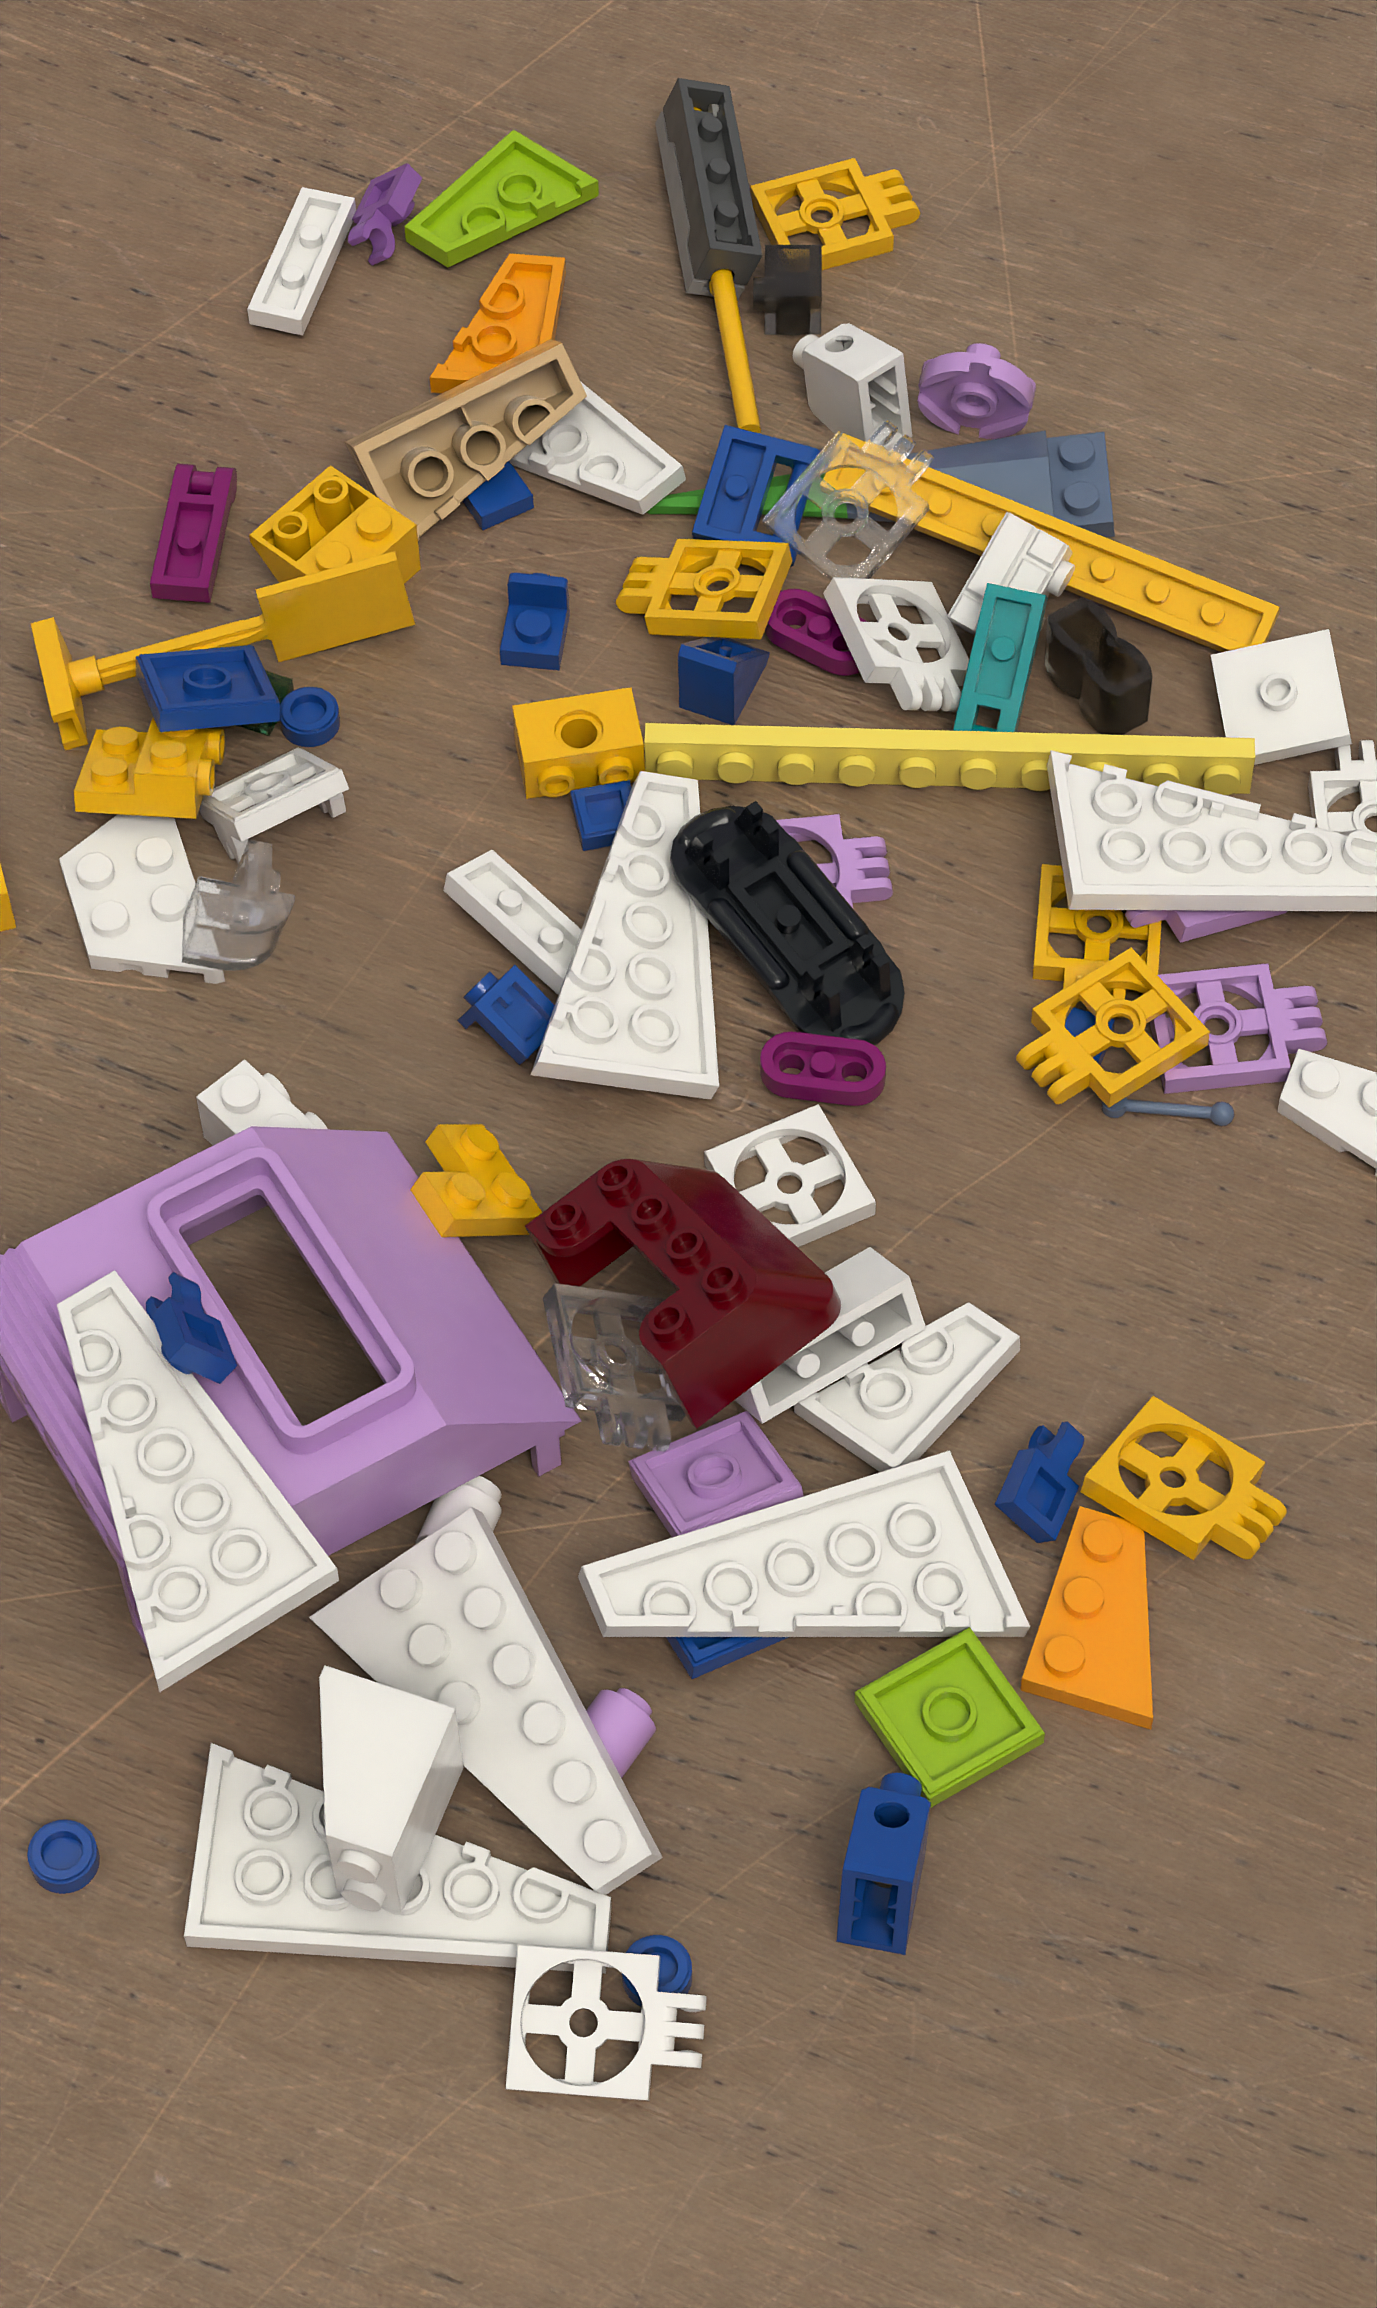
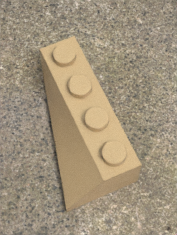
M550 339L345 441V444L368 491L417 525L419 541V537L440 519L443 520L460 505L461 501L482 483L489 481L501 471L509 460L524 447L530 446L586 398L587 395L563 343Z

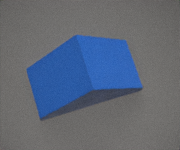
M704 637L681 644L678 653L679 708L735 725L767 665L770 652L728 638Z

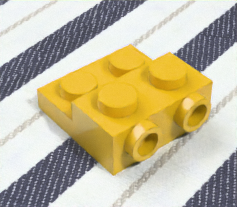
M154 717L151 720L148 732H137L132 728L121 726L107 730L96 729L74 789L75 812L196 819L203 796H212L215 765H222L225 752L224 729L213 727L159 732Z

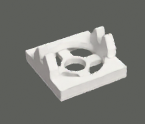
M298 747L214 788L212 796H203L199 811L202 818L214 826L218 838L230 859L236 858L237 863L241 864L253 858L249 838L316 805L320 806L323 813L329 812L332 818L345 813L346 807L342 792L349 790V787L341 769Z

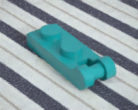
M987 583L953 731L1018 732L1048 600L1046 595ZM980 707L1000 712L997 729L976 725Z

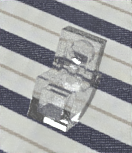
M248 839L234 874L233 883L198 877L183 915L181 963L218 970L237 971L255 967L272 955L295 902V895L279 892L281 873L278 870L272 869V844Z

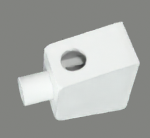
M850 323L841 324L820 338L814 334H809L799 340L793 350V361L804 370L808 405L812 413L839 439L845 433L891 451L912 437L904 356L902 352Z

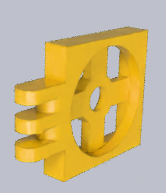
M855 158L750 186L753 208L788 280L891 252L894 246V235L891 229L912 224L920 217V211L916 203L912 201V195L908 187L904 185L905 181L899 170L892 169L864 177ZM823 190L840 192L848 195V197L837 199L834 196L824 194ZM799 195L802 201L800 210L776 215L778 209L787 200ZM825 210L830 212L833 217L828 222L819 223L814 221L811 215L815 211ZM868 215L870 226L867 233L847 239L841 228L843 221ZM809 231L813 234H818L823 246L801 252L792 248L787 237Z
M677 539L669 558L637 557L633 560L629 574L623 583V589L619 592L616 599V605L625 613L645 614L648 633L651 635L762 639L793 561L789 543ZM740 564L748 565L763 572L764 576L740 575L738 568ZM716 581H726L729 583L728 587L719 591H709L707 589L710 584ZM672 595L697 596L698 602L694 611L673 610L670 606ZM734 597L755 598L750 611L747 613L721 612L724 602Z
M1042 864L1032 979L1063 981L1064 989L1108 962L1110 944L1116 942L1119 938L1148 940L1147 949L1140 957L1158 975L1162 920L1134 928L1121 910H1069V908L1054 907L1061 899L1067 896L1063 868L1061 865ZM1102 916L1109 920L1111 927L1106 932L1096 933L1088 928L1087 922L1092 917ZM1049 932L1078 935L1085 942L1084 959L1060 957L1048 941ZM1107 989L1115 999H1125L1126 989Z
M1131 947L1032 1008L1031 1023L1042 1036L1022 1048L1016 1056V1061L1025 1070H1030L1037 1066L1032 1072L1031 1077L1040 1087L1048 1086L1054 1082L1049 1087L1047 1095L1055 1104H1062L1087 1087H1090L1110 1108L1208 1046L1210 1031ZM1107 989H1130L1141 992L1143 995L1133 1001L1115 999ZM1081 1001L1096 1017L1095 1025L1073 1037L1065 1028V1023L1073 1007ZM1167 1012L1174 1027V1041L1161 1049L1145 1032L1147 1023ZM1121 1016L1129 1019L1133 1027L1125 1034H1117L1110 1030L1108 1026L1109 1021L1114 1017ZM1113 1046L1124 1048L1138 1064L1123 1073L1104 1071L1093 1057Z
M1155 1396L1150 1398L1085 1475L1080 1491L1193 1561L1210 1540L1242 1559H1251L1259 1550L1260 1543L1265 1542L1272 1534L1273 1526L1279 1525L1287 1514L1286 1507L1281 1501L1255 1486L1261 1478L1265 1461ZM1161 1431L1183 1444V1446L1173 1457H1159L1138 1443L1146 1434ZM1207 1460L1212 1461L1229 1472L1231 1487L1226 1496L1199 1481L1197 1472ZM1120 1465L1145 1479L1146 1490L1138 1499L1122 1481L1118 1468ZM1165 1471H1175L1183 1476L1185 1484L1178 1488L1169 1487L1161 1481L1160 1475ZM1186 1504L1201 1514L1181 1516L1164 1512L1169 1506H1182Z

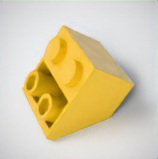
M331 465L249 535L250 543L279 583L393 551L396 553L404 584L421 570L417 525Z

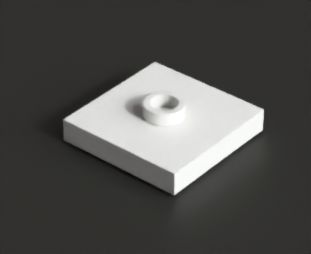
M1329 629L1210 655L1225 736L1229 738H1255L1254 765L1352 744Z

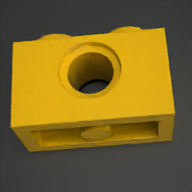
M631 687L512 705L515 745L526 799L543 796L560 797L568 794L571 790L630 780V783H633L639 772L645 771L644 742Z

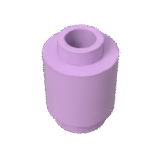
M619 1688L617 1692L601 1690L586 1711L622 1778L656 1731L655 1724L649 1717L652 1714V1710L643 1698L628 1689Z

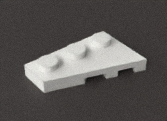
M581 382L587 397L530 446L524 447L509 461L513 466L644 515L686 480L683 466Z
M1298 1049L1281 1093L1277 1112L1339 1153L1349 1151L1376 1169L1375 1176L1377 1177V1073Z

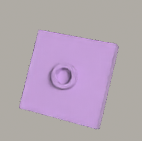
M748 1411L628 1461L632 1479L671 1537L804 1496L801 1484Z

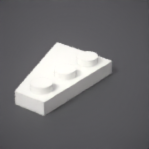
M968 1302L926 1325V1329L902 1342L900 1348L871 1364L866 1363L845 1375L842 1380L794 1405V1413L879 1472L917 1461L1020 1351V1336Z

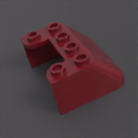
M636 1159L616 1160L602 1167L525 1225L555 1282L566 1297L632 1247L677 1289L675 1293L645 1316L640 1325L639 1338L648 1355L660 1366L689 1422L696 1429L827 1330L836 1321L841 1310L839 1295L828 1275L725 1178L713 1170Z

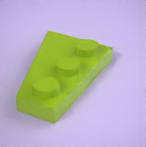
M513 129L404 226L406 242L449 268L598 197V180Z

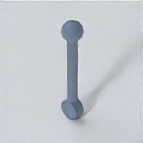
M1125 1097L1108 1108L1102 1101L1103 1113L1111 1118H1119L1125 1112L1211 1119L1215 1125L1227 1126L1235 1116L1233 1107L1226 1102H1217L1212 1107L1132 1100Z

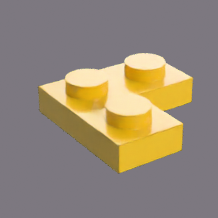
M438 1124L425 1143L444 1171L423 1172L410 1190L440 1236L529 1235L525 1225L540 1215L542 1211L531 1196L527 1183L516 1174L499 1149V1143L495 1136L483 1124Z

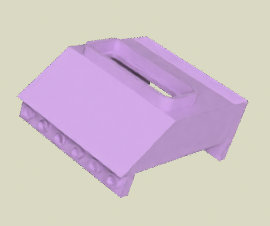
M251 1126L22 1241L16 1249L9 1248L4 1255L0 1254V1403L12 1423L26 1415L29 1416L116 1561L133 1626L146 1647L143 1628L57 1308L58 1303L115 1270L145 1311L146 1301L151 1296L163 1302L168 1297H171L172 1286L169 1283L168 1277L173 1272L199 1285L204 1313L221 1321L238 1366L221 1384L193 1372L192 1374L328 1556L528 1449L531 1450L532 1468L538 1477L561 1465L559 1438L565 1435L566 1429L582 1421L460 1238L440 1236L410 1190L419 1177L388 1132ZM268 1205L384 1382V1385L304 1426L299 1422L188 1247Z

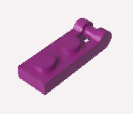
M177 463L150 580L152 598L211 602L231 503L234 502L236 497L237 471L235 468L217 467L215 472L197 471L196 465Z

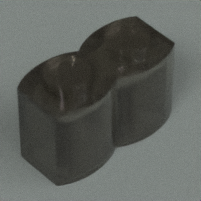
M1083 597L1048 615L1044 654L1045 669L1052 682L1061 691L1079 700L1080 710L1091 727L1100 734L1123 735L1147 722L1153 678L1151 667L1145 656L1134 645L1117 637L1115 625L1109 615L1096 603Z

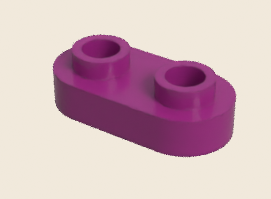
M802 589L780 591L765 629L769 640L776 646L832 674L848 676L859 673L860 671L827 601ZM859 617L860 621L867 622L863 618ZM790 625H799L801 628L794 629Z
M783 1032L770 1038L763 1046L760 1054V1075L766 1088L781 1097L860 1106L872 1102L882 1093L886 1079V1062L882 1052L876 1046L864 1040L802 1032ZM787 1068H796L801 1072L795 1075L782 1071ZM849 1076H859L863 1080L851 1082L846 1081L845 1078Z

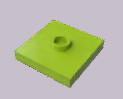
M970 1627L855 1691V1704L901 1771L916 1778L921 1783V1797H925L931 1802V1808L1044 1743L1045 1732Z

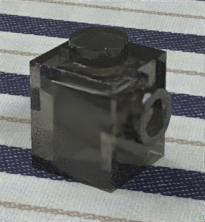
M765 245V277H753V311H765V335H821V245Z

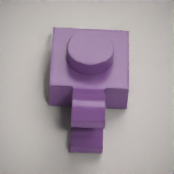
M408 163L372 179L352 218L357 225L350 230L348 243L355 246L369 238L373 251L369 256L368 262L372 266L392 256L395 250V238L391 226H397L403 222L414 208L415 203L412 199L422 177Z

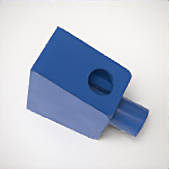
M887 1774L881 1780L880 1789L867 1787L861 1790L842 1869L836 1942L902 1955L906 1954L925 1859L931 1802L925 1797H921V1783L908 1774ZM872 1881L891 1884L892 1886L890 1888H882Z

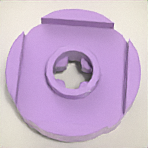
M976 343L968 346L966 352L947 353L925 361L918 384L919 395L917 401L923 415L946 431L959 435L960 426L962 425L978 428L979 438L998 439L1011 436L1025 427L1029 412L1033 406L1036 383L1019 368L1000 359V352L995 347Z

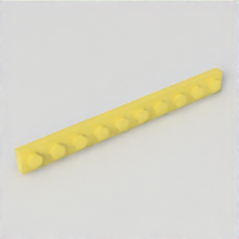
M645 723L644 738L645 772L696 780H723L729 783H744L746 781L785 782L791 785L841 783L856 787L868 784L906 785L912 788L959 786L976 790L999 787L1045 791L1050 789L1047 763L1050 751L1052 750L1072 755L1070 764L1103 772L1104 765L1107 764L1126 769V778L1159 786L1168 780L1222 795H1230L1233 793L1250 794L1255 762V738Z

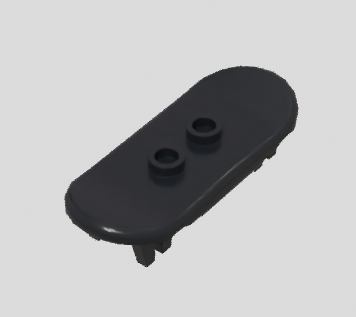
M755 801L746 807L726 806L710 809L696 815L681 827L673 840L670 856L673 874L677 882L800 1032L859 1039L877 1045L893 1031L902 1014L905 995L900 969L888 956L880 941L798 842L780 826L773 816L763 812V808Z

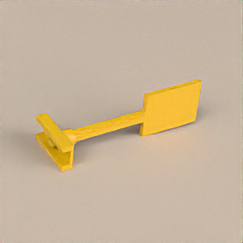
M395 551L255 589L262 610L260 616L235 621L98 660L94 655L72 661L71 654L54 617L30 623L51 716L54 723L58 722L65 751L88 745L81 696L103 691L106 684L135 677L136 656L140 654L244 646L269 639L272 641L279 663L415 625Z

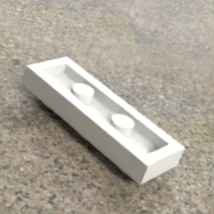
M305 187L301 188L247 308L249 324L303 336L353 223L352 218L356 212L355 198Z
M490 850L448 872L443 891L559 995L581 929L494 850Z

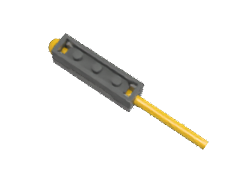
M678 78L655 125L686 293L714 297L737 428L761 433L737 300H739L745 289L744 285H747L763 255L730 86Z

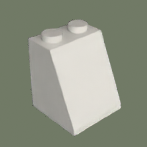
M324 1665L319 1677L325 1835L336 1890L342 1893L345 1900L361 1909L380 1911L382 1907L402 1913L464 1768L456 1708Z

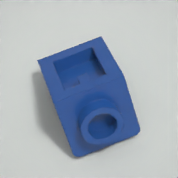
M510 573L507 584L509 605L500 646L501 665L559 671L570 617L568 580L564 577H555L543 573Z
M514 965L499 980L489 971L463 997L471 1007L457 1021L465 1029L476 1021L521 1065L541 1045L555 1005Z

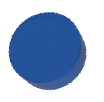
M302 687L286 695L280 704V726L283 735L288 741L301 747H316L330 741L337 734L340 727L339 708L334 696L318 687Z
M72 1820L50 1822L34 1834L28 1846L27 1856L32 1874L37 1883L50 1892L66 1894L78 1891L89 1884L98 1871L100 1855L95 1838L91 1831L79 1822Z
M650 1935L637 1940L628 1948L626 1953L659 1955L661 1957L658 1992L688 1994L692 1984V1962L689 1953L681 1943L668 1936ZM622 1974V1983L626 1994L634 2003L642 2007V2001L636 1988Z

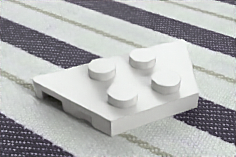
M117 814L59 858L64 881L91 969L114 972L136 970L143 975L168 978L170 970L203 974L205 983L218 984L225 982L223 967L175 818Z

